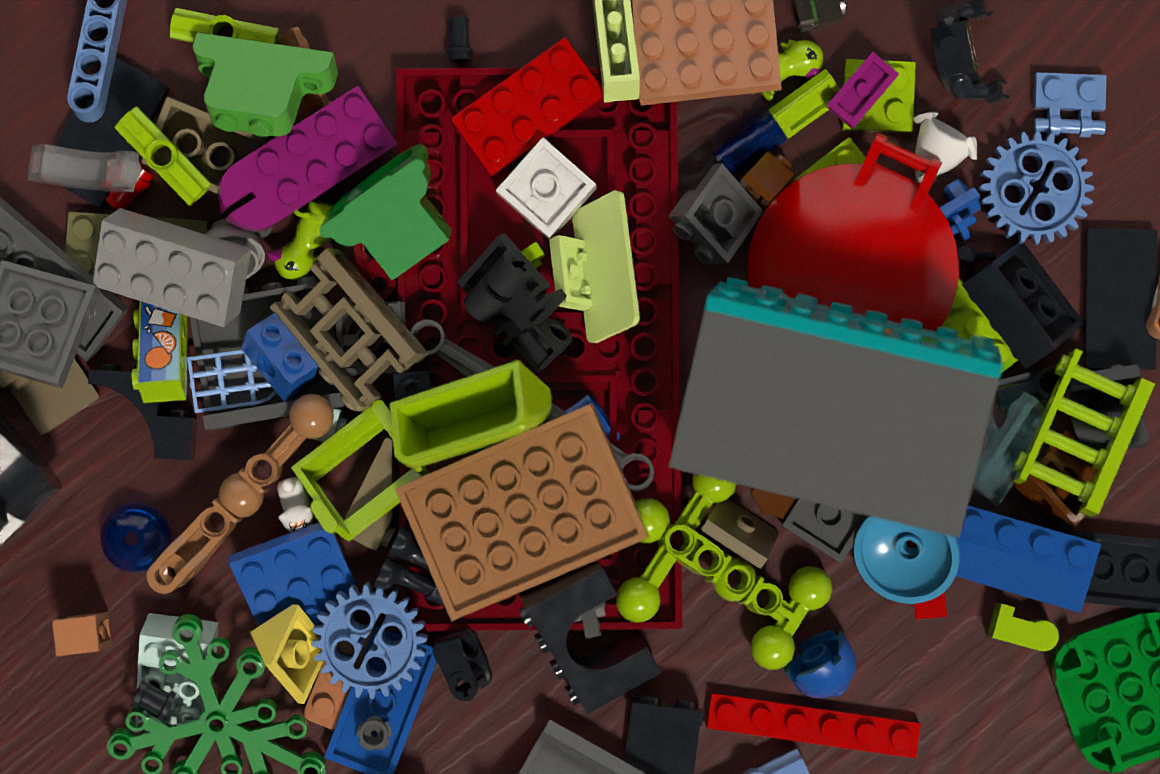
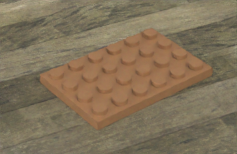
M593 403L395 488L451 621L650 537Z

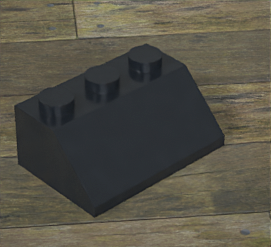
M1017 242L962 284L971 301L979 307L989 320L992 329L998 332L1010 348L1011 354L1019 360L1025 369L1058 348L1084 324L1083 320L1025 243L1020 244Z

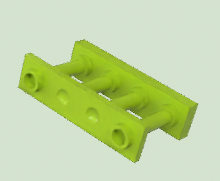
M1075 349L1068 356L1063 354L1057 364L1054 374L1058 375L1059 378L1026 453L1020 451L1014 462L1012 470L1017 473L1013 482L1021 484L1027 480L1029 474L1078 496V500L1082 502L1079 512L1093 517L1099 514L1155 384L1143 378L1136 381L1133 385L1128 384L1127 387L1077 365L1083 351ZM1074 378L1120 399V404H1123L1124 407L1119 418L1114 416L1112 419L1063 397L1070 379ZM1056 411H1062L1106 431V436L1110 437L1105 450L1100 448L1097 451L1049 429ZM1045 442L1091 463L1092 468L1096 469L1092 481L1082 483L1036 462L1035 459L1042 443Z

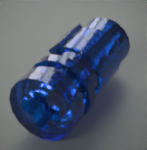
M770 112L759 118L760 122L756 123L753 121L749 124V129L743 133L740 132L723 143V146L713 151L712 155L717 163H722L730 173L737 169L742 171L757 161V156L765 151L771 152L773 150L772 146L779 147L785 143L787 138Z

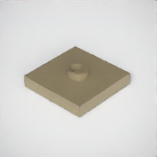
M730 499L714 503L702 527L703 532L758 568H762L768 560L779 534V531Z

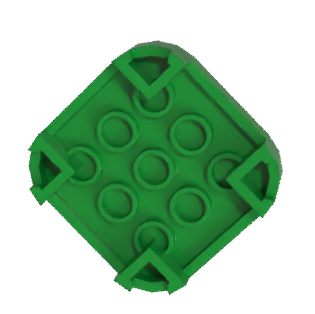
M1139 612L1075 634L1062 641L1052 656L1050 664L1051 677L1074 745L1080 756L1093 767L1111 773L1125 772L1126 768L1160 757V612Z

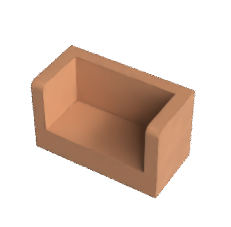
M109 612L75 615L53 621L56 656L97 652L112 647Z

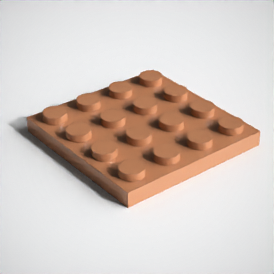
M632 0L635 43L640 76L639 100L641 105L782 90L773 0Z

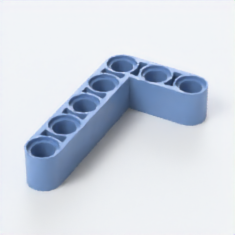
M87 0L68 90V103L76 117L81 121H97L105 111L127 0H115L108 8L99 7L102 0ZM100 30L108 31V35L104 40H92L96 32ZM93 63L101 64V68L96 74H85L89 65ZM84 97H94V102L90 107L84 109L78 107L80 100Z

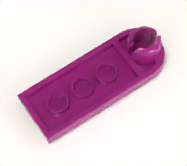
M356 86L293 126L288 134L274 138L232 165L219 182L218 199L220 212L223 213L232 204L252 194L253 200L232 212L225 220L248 231L266 230L394 148L397 143L359 86Z

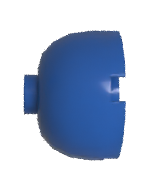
M826 630L803 641L799 648L804 651L799 653L795 659L793 657L784 667L785 674L800 692L812 698H828L840 696L848 689L849 683L854 677L857 662L855 652L844 633L839 631V635H836L833 630Z

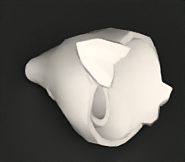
M927 112L914 118L915 123L920 124L915 154L930 161L934 158L942 162L936 176L950 171L968 155L971 159L977 160V141L974 136L967 138L953 127L935 119L938 115L937 112ZM915 169L916 181L921 184L925 174Z

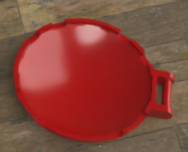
M877 133L863 164L828 166L794 181L770 203L756 226L748 253L747 278L749 287L762 289V286L775 287L783 290V294L794 299L797 294L818 298L817 304L831 307L832 302L843 303L853 306L852 312L866 315L867 310L887 314L888 321L901 323L902 318L922 322V329L936 332L937 326L942 327L950 312L956 295L959 277V259L953 232L939 206L928 195L942 162L934 158L930 161L887 141V136ZM880 153L924 173L921 184L877 164L876 161Z

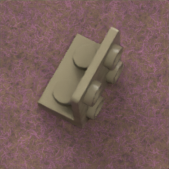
M75 358L63 389L6 372L0 373L1 387L12 391L41 435L47 434L100 398L95 387L92 384H88V377Z

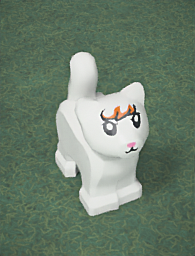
M292 477L278 482L277 490L284 513L279 516V520L283 526L291 533L311 526L313 519H316L310 508L311 504L308 498L310 494L299 478Z

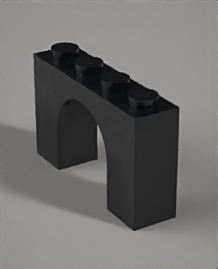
M598 559L518 593L524 605L518 609L528 628L533 625L536 626L539 633L535 634L534 637L544 654L549 651L552 653L554 659L549 662L559 680L566 677L569 685L565 686V689L574 705L581 703L587 714L662 673L638 630L595 652H580L566 645L570 627L582 614L617 595Z

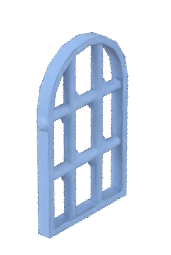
M242 350L187 357L190 375L189 386L192 389L195 413L243 406L254 407L257 404L269 401L277 392L274 390L267 398L257 401L256 391H259L258 388L272 386L268 382L254 383L253 372H256L255 369L257 368L246 354V363H242L243 366L222 368L220 356L244 353ZM215 357L216 367H213V370L193 372L191 360ZM247 371L249 382H245L246 385L224 386L223 376H226V373ZM217 375L219 386H216V389L195 390L194 378ZM250 390L251 402L227 405L226 395H229V392ZM220 394L222 406L198 409L197 397Z

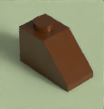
M767 152L742 178L740 184L762 209H765L794 176L790 171L792 165L779 153L773 156Z

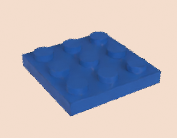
M320 523L228 556L229 565L258 627L291 605H299L314 625H324L317 616L320 611L330 613L325 606L327 601L332 600L339 604L336 594L341 590L349 597V588L352 585H355L359 590L335 533L326 532ZM362 609L355 610L353 614L358 613V612L363 611V610H362Z

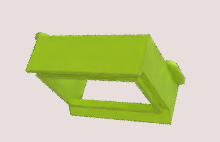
M381 400L374 401L368 409L291 467L314 500L310 508L324 530L328 533L336 532L348 542L400 503L395 488L430 474L424 466L412 468L345 521L318 484L317 480L385 429L393 439L391 412Z

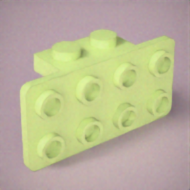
M616 190L577 210L572 216L575 238L557 235L549 240L555 291L562 289L567 295L559 307L584 312L586 336L588 342L591 343L601 342L637 325L640 319L623 192Z

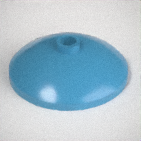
M868 516L856 535L854 557L859 573L875 592L895 602L917 604L930 601L940 596L949 588L959 569L960 548L955 536ZM908 540L914 541V542L916 543L917 547H916V548H911V547H909V546L906 544V541H908Z

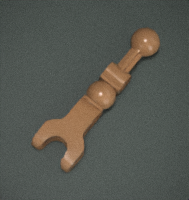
M307 394L294 401L289 413L290 425L265 453L253 456L247 462L246 468L230 475L223 481L219 489V497L212 501L214 506L204 510L149 568L147 581L154 591L167 594L190 582L234 530L236 523L258 511L263 501V493L268 492L270 489L268 485L280 479L283 473V464L306 438H320L329 432L333 425L334 413L332 406L325 398L320 395ZM261 459L268 461L272 466V474L268 479L261 477L257 472V464ZM214 512L224 517L225 527L222 531L214 529L210 523V517ZM171 568L174 569L175 576L172 575ZM158 571L161 578L164 580L166 584L160 582L158 578Z

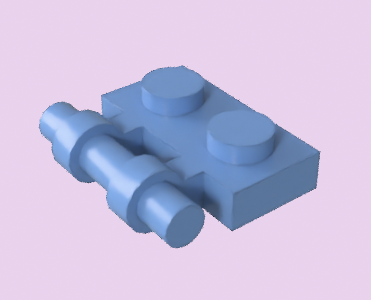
M1037 72L1034 75L1033 109L1047 110V119L1035 118L1033 131L1047 132V136L1050 133H1054V136H1059L1060 133H1075L1079 137L1088 138L1091 137V134L1104 135L1106 129L1105 121L1092 120L1091 111L1103 112L1106 109L1107 75ZM1060 110L1078 111V120L1061 119Z

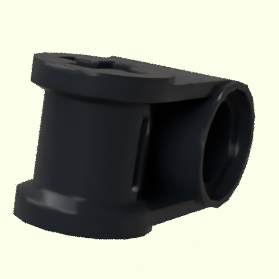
M464 629L435 638L432 646L433 655L443 672L450 692L460 701L472 700L477 695L478 689H483L490 684L493 676L492 670L480 648L476 634L470 629ZM481 673H483V676L480 679H478L477 677ZM462 680L463 683L458 686V683Z

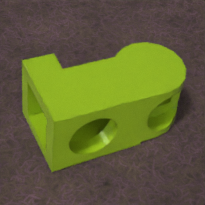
M998 602L995 603L987 636L1038 651H1048L1056 646L1059 640V633L1053 623L1043 619L1027 621L1013 617L1015 607Z

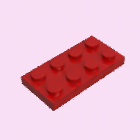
M565 37L453 116L451 121L487 172L493 177L533 149L542 138L547 139L602 100L603 89Z

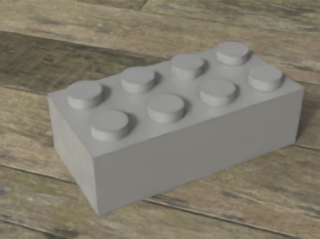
M119 208L102 220L93 285L225 327L240 314L251 249Z

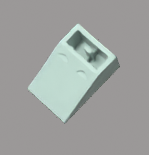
M149 613L139 637L137 688L143 678L146 677L149 679L150 684L168 693L171 690L177 692L163 722L175 725L198 719L205 710V706L197 683L177 672L171 675L165 674L159 668L160 657L166 650H175L183 659L189 661L185 647L177 643L173 637V628L179 617ZM201 620L203 632L199 644L204 659L207 656L209 643L218 637L219 622ZM188 629L181 631V634L185 637L193 636V633ZM217 646L213 647L215 653H217ZM172 658L164 660L168 666L176 665V661ZM146 710L149 715L157 718L156 714ZM136 715L135 722H143L142 717Z

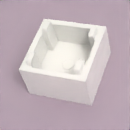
M542 138L498 187L496 192L498 196L550 240L555 237L597 187L596 183L547 140Z

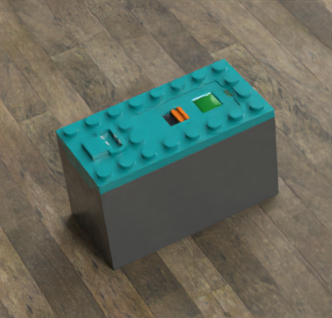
M728 277L727 283L720 281L708 295L669 467L960 538L1003 366L999 346H995L994 340L980 335H972L971 340L957 337L958 331L937 326L936 332L922 329L923 323L912 319L902 318L901 323L887 320V314L867 310L866 315L852 312L853 306L838 302H832L831 307L817 304L818 298L809 295L797 294L794 299L783 294L781 289L770 286H762V289L748 287L747 281Z

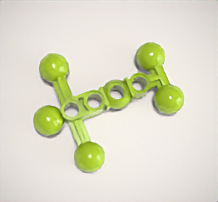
M694 473L693 487L695 493L675 524H670L668 511L660 501L653 498H642L635 501L650 536L640 542L653 543L657 541L659 549L641 577L631 578L619 587L616 595V605L619 613L625 619L632 622H645L651 619L657 613L660 606L658 588L675 561H677L691 572L706 576L704 580L713 583L716 593L721 598L730 602L737 601L739 604L745 605L751 612L769 615L777 620L775 625L761 628L753 636L751 653L755 662L767 670H778L785 667L792 660L795 651L792 636L807 612L823 607L830 600L833 590L830 577L816 566H805L798 569L791 576L788 585L791 598L788 603L783 600V595L777 586L763 583L764 578L756 575L753 566L747 560L724 554L717 545L697 533L695 530L711 505L727 500L734 493L736 483ZM678 530L682 533L684 542L679 549L674 550L669 543V538L674 531ZM708 550L712 555V563L704 570L699 564V556L703 551ZM736 569L741 575V582L736 588L732 589L728 584V575ZM765 589L769 594V602L765 607L760 608L756 597L761 590Z

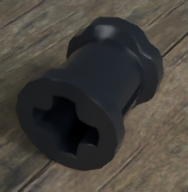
M144 677L131 700L130 706L133 708L140 706L156 714L157 719L163 721L177 692L171 690L168 693L150 684L149 679Z

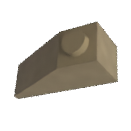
M385 438L344 521L395 482V454L392 439ZM394 507L354 537L353 540L374 551H378L381 545L387 547L396 531V528L391 526L394 521Z

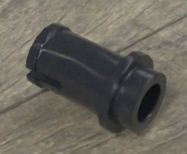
M448 18L449 49L446 50V55L450 56V62H468L471 60L470 55L474 53V49L470 48L469 18Z

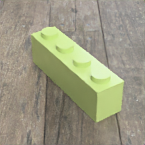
M592 0L604 102L639 99L640 76L630 0Z

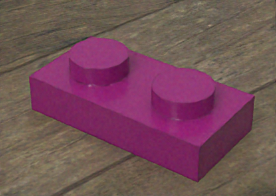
M872 52L827 104L826 108L853 130L898 77L899 73Z

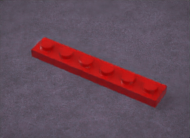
M711 692L706 724L707 729L915 759L921 723L713 692Z

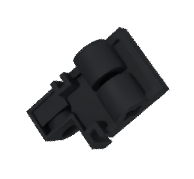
M505 233L497 236L458 281L460 286L467 292L464 298V306L475 319L485 323L492 321L498 328L495 332L497 337L506 333L508 337L503 341L505 346L512 344L537 373H540L572 342L569 330L562 323L548 319L567 295L562 289L548 295L546 291L551 285Z

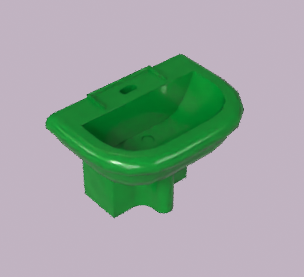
M421 144L405 150L349 190L327 212L319 230L320 235L324 238L332 237L337 243L344 246H354L363 243L392 280L449 241L452 229L425 196L431 177L430 165L427 161L429 152L426 146Z

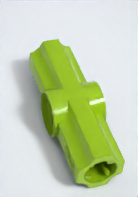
M175 8V12L172 15L170 24L171 39L194 43L197 33L217 35L221 27L230 26L233 27L231 38L279 44L280 30L278 28L234 20L226 15L214 16Z
M136 106L129 111L114 127L146 160L149 167L154 169L189 206L199 200L212 186L207 178L185 157L178 146L172 143L139 107ZM167 146L172 152V159L166 166H160L155 161V153L159 148Z

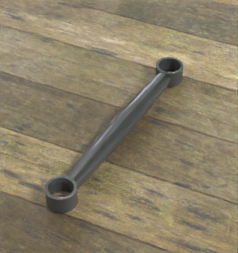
M433 320L419 321L410 331L416 338L419 330L423 327H436L441 334V341L436 348L427 351L429 354L426 357L438 356L466 377L496 368L448 340L444 329ZM552 403L551 414L541 425L568 413ZM610 443L622 473L624 465L626 466L632 460H641L647 464L649 475L645 483L631 485L627 482L630 490L639 491L647 488L654 478V467L651 461L642 454L634 453L627 455Z

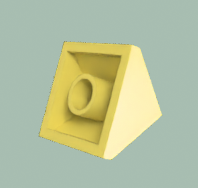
M291 605L250 633L264 664L298 704H304L324 660H314V657L322 651V648L313 647L311 644L314 639L320 638L321 635L312 631L315 625L300 606Z

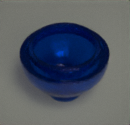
M129 503L118 507L106 518L101 529L100 543L104 555L113 566L125 572L141 573L148 571L159 556L171 545V530L166 518L156 508L143 503ZM131 531L135 532L138 536V541L135 545H129L125 539L127 533Z

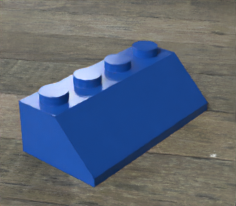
M967 506L960 538L956 537L960 548V564L956 574L957 577L1081 613L1101 544Z

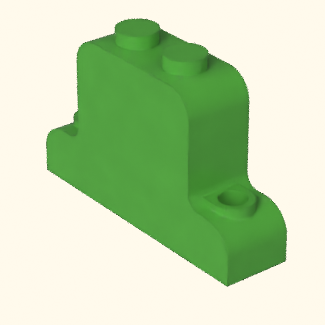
M197 33L193 44V50L199 66L198 70L205 77L210 78L204 94V100L211 122L214 126L228 132L235 130L254 133L261 137H280L288 134L293 127L302 97L307 93L325 94L331 91L338 76L333 52Z

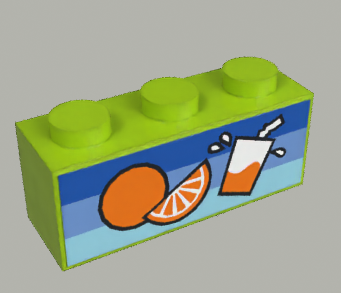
M140 301L139 309L134 310V325L136 331H139L138 339H133L134 359L138 360V368L132 369L133 388L140 391L143 403L186 400L188 316Z

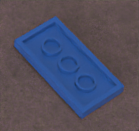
M375 625L359 668L374 643V639L381 626ZM385 628V634L390 640L398 641L402 639V634ZM425 643L418 644L427 649V653L423 657H416L420 660L422 666L420 670L410 668L414 674L411 682L401 677L403 688L400 691L391 684L390 694L387 697L384 696L381 689H377L374 699H370L368 689H364L359 698H357L355 687L351 686L324 758L365 774H394L437 663L433 655L432 646ZM372 657L369 659V664L375 671L387 669L386 663L382 658ZM370 716H379L383 722H388L391 726L392 735L388 739L389 744L383 750L377 751L373 749L369 751L364 749L359 743L360 738L357 736V728L361 722H365ZM373 730L371 732V735L373 737H376L378 735V732L376 730Z

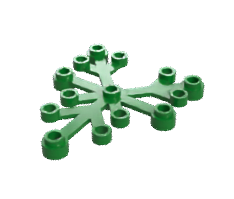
M192 614L180 616L173 628V637L177 643L185 647L189 661L183 659L175 650H166L160 657L159 668L165 674L171 675L177 672L197 683L205 706L201 717L169 725L149 715L144 708L135 707L129 710L126 717V725L129 729L118 728L114 730L107 743L109 754L119 760L130 758L137 749L153 746L152 750L144 755L141 763V768L146 774H159L161 772L164 757L174 740L201 734L187 760L178 761L173 766L171 774H200L199 767L215 739L223 760L221 773L241 774L243 761L237 756L231 737L243 743L253 774H271L268 772L262 753L297 770L298 774H311L305 771L308 767H313L317 770V773L314 774H325L326 760L320 753L310 751L301 756L272 741V739L289 736L292 739L303 738L308 728V721L304 716L292 715L288 720L254 729H248L240 724L256 719L261 723H269L276 715L277 707L275 702L267 698L259 700L257 704L234 709L250 680L258 678L265 670L266 665L258 648L247 647L240 652L236 664L238 673L219 703L211 676L218 664L228 658L230 644L224 638H214L209 643L207 656L204 659L199 644L203 632V624L197 616ZM188 629L193 633V636L185 637L181 634V631ZM221 646L225 649V652L217 654L213 651V647ZM172 658L176 661V665L168 666L164 660ZM247 662H252L257 666V668L255 670L247 669L244 664ZM268 707L272 712L265 715L259 709ZM138 715L142 717L143 722L136 723L131 717ZM219 719L223 722V725L215 726L211 721ZM299 723L303 726V729L296 731L291 728V725ZM143 729L147 731V732H143V733H139V734H135V733L133 732V731H141V730H143ZM119 743L124 744L127 750H120L115 745ZM152 759L157 761L159 765L152 767L147 764V761ZM233 763L237 765L238 769L232 771L226 765Z

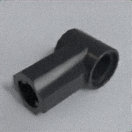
M1045 367L1000 379L995 394V402L999 411L1049 399L1052 392L1047 393L1041 389L1040 379L1043 374H1050L1054 378L1056 385L1059 378L1058 375L1054 374L1056 368Z

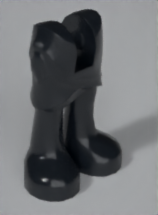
M402 525L388 554L429 570L420 546L414 541L413 531ZM386 557L373 585L374 587L386 590L394 584L406 586L424 594L425 599L445 607L434 580L405 567L392 558Z

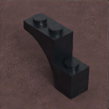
M100 364L99 370H89L88 384L104 386L120 393L130 400L141 412L151 431L154 458L195 460L197 419L188 418V411L167 410V416H163L164 402L143 403L140 391L133 388L132 372H122L121 365Z

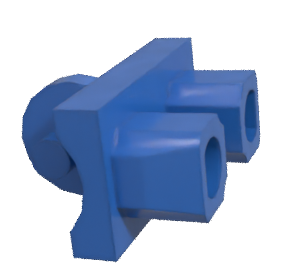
M957 179L943 189L949 203L943 205L940 209L946 217L953 235L957 234L962 241L970 238L967 228L977 222L973 214L981 209L978 201L980 195L975 187L969 190Z

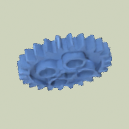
M1036 131L1033 133L1032 140L1029 141L1028 136L1023 132L1019 135V144L1010 137L1006 140L1008 151L998 146L994 151L999 159L989 157L985 161L992 170H985L980 173L981 177L988 180V183L978 187V190L988 193V197L980 201V205H991L992 209L985 217L997 216L998 221L995 223L994 228L996 230L1003 225L1008 227L1005 234L1006 238L1011 237L1017 232L1019 233L1018 242L1020 244L1024 243L1028 236H1031L1033 246L1039 244L1041 236L1044 237L1047 244L1054 242V232L1063 239L1067 236L1065 226L1073 231L1079 227L1074 217L1079 219L1087 217L1086 212L1081 209V206H1089L1093 203L1091 199L1084 196L1085 193L1095 189L1094 186L1085 184V180L1092 176L1093 173L1088 171L1082 172L1081 167L1088 160L1081 159L1076 161L1074 157L1079 150L1078 147L1073 148L1069 152L1065 149L1068 139L1064 138L1058 144H1055L1054 133H1050L1045 141H1043L1040 131ZM1024 156L1033 157L1037 161L1038 169L1036 173H1029L1023 168L1022 160ZM1051 161L1053 167L1039 187L1042 192L1032 198L1026 213L1020 215L1019 210L1033 191V187L1029 184H1033L1040 179L1046 164ZM1054 174H1061L1066 177L1068 186L1065 191L1057 190L1052 182ZM1006 186H1014L1019 190L1020 200L1018 203H1011L1006 199L1004 195ZM1042 203L1049 208L1050 218L1048 221H1042L1036 217L1035 207L1037 204Z
M366 582L363 591L360 593L358 588L352 585L349 588V597L340 590L336 594L339 604L328 600L325 606L330 613L320 611L317 618L324 625L314 626L312 631L321 635V637L314 639L311 644L313 647L322 648V651L316 654L314 660H325L326 664L320 672L322 674L329 671L333 672L334 675L330 681L331 685L339 680L343 681V693L350 686L355 687L357 698H359L364 689H368L370 699H374L377 689H381L384 696L387 697L390 694L391 684L398 691L402 690L403 681L401 677L410 682L413 680L414 674L410 668L420 670L422 663L416 657L425 656L427 649L418 644L426 642L428 635L418 633V631L426 623L425 621L414 620V617L419 612V608L411 610L406 608L410 600L409 597L402 599L400 602L396 600L398 589L395 588L389 595L385 594V590L379 588L376 592H372L370 583ZM358 609L365 610L369 613L371 622L364 625L359 624L354 618V611ZM384 613L386 618L374 639V643L367 652L361 667L356 668L354 663L366 642V637L373 629L379 614ZM388 626L398 627L402 632V639L398 641L390 640L385 634V628ZM349 641L353 644L355 653L344 655L338 649V642ZM372 657L382 658L386 663L387 669L375 671L371 668L369 659Z

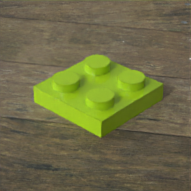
M846 59L844 61V84L865 60ZM885 61L899 73L898 77L853 130L843 121L842 130L912 133L916 62Z

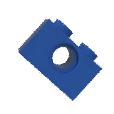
M275 313L246 331L241 348L242 351L284 402L312 384L318 365Z

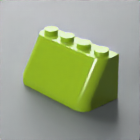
M518 360L390 403L394 454L407 467L419 468L520 435L541 425L549 418L552 411L550 388Z

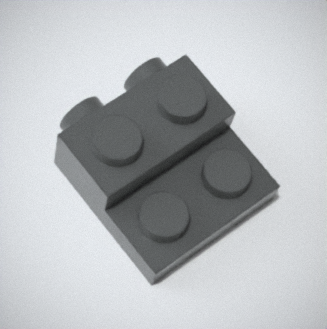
M721 163L714 164L696 190L685 192L668 217L675 224L672 228L673 232L679 238L686 241L689 240L696 247L694 255L698 260L705 264H724L730 261L764 211Z

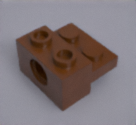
M1067 430L1060 432V434L1075 440ZM1049 444L1035 459L1036 462L1082 483L1086 481L1091 482L1096 469L1092 468L1091 463ZM1030 474L1027 480L1021 484L1013 482L1015 476L1010 480L1055 531L1059 532L1075 527L1086 516V514L1079 512L1082 502L1078 500V496Z

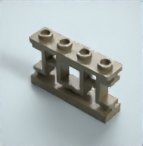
M326 248L317 257L319 262L314 263L310 267L320 279V282L302 300L296 293L286 292L282 296L283 299L280 302H274L270 309L279 317L320 367L318 372L321 377L328 383L334 384L342 393L340 398L343 403L353 411H365L374 401L382 398L372 383L391 364L398 373H407L414 363H420L429 353L345 254L339 249ZM338 283L349 297H343L333 306L325 295ZM315 306L324 317L310 329L299 315H306ZM348 312L365 334L345 353L328 333V330ZM382 335L394 350H387L378 359L369 347ZM359 358L368 370L355 382L343 367H350Z

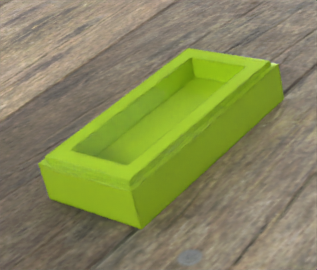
M825 69L770 108L769 112L789 139L829 110L826 108L827 104L838 93L840 88L831 74Z

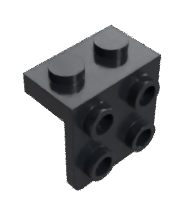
M1138 364L1131 366L1114 365L1105 370L1093 371L1126 387L1128 384L1133 385L1141 379ZM1074 378L1070 379L1063 396L1112 419L1114 416L1119 418L1124 407L1123 404H1120V399ZM1143 414L1127 449L1145 447L1149 442V434ZM1069 415L1077 442L1097 451L1100 448L1105 450L1110 437L1106 436V431Z
M640 695V700L632 699L624 762L643 773L694 774L699 729L702 726L704 711L702 708L696 707L697 702L676 699L674 705L661 703V697Z

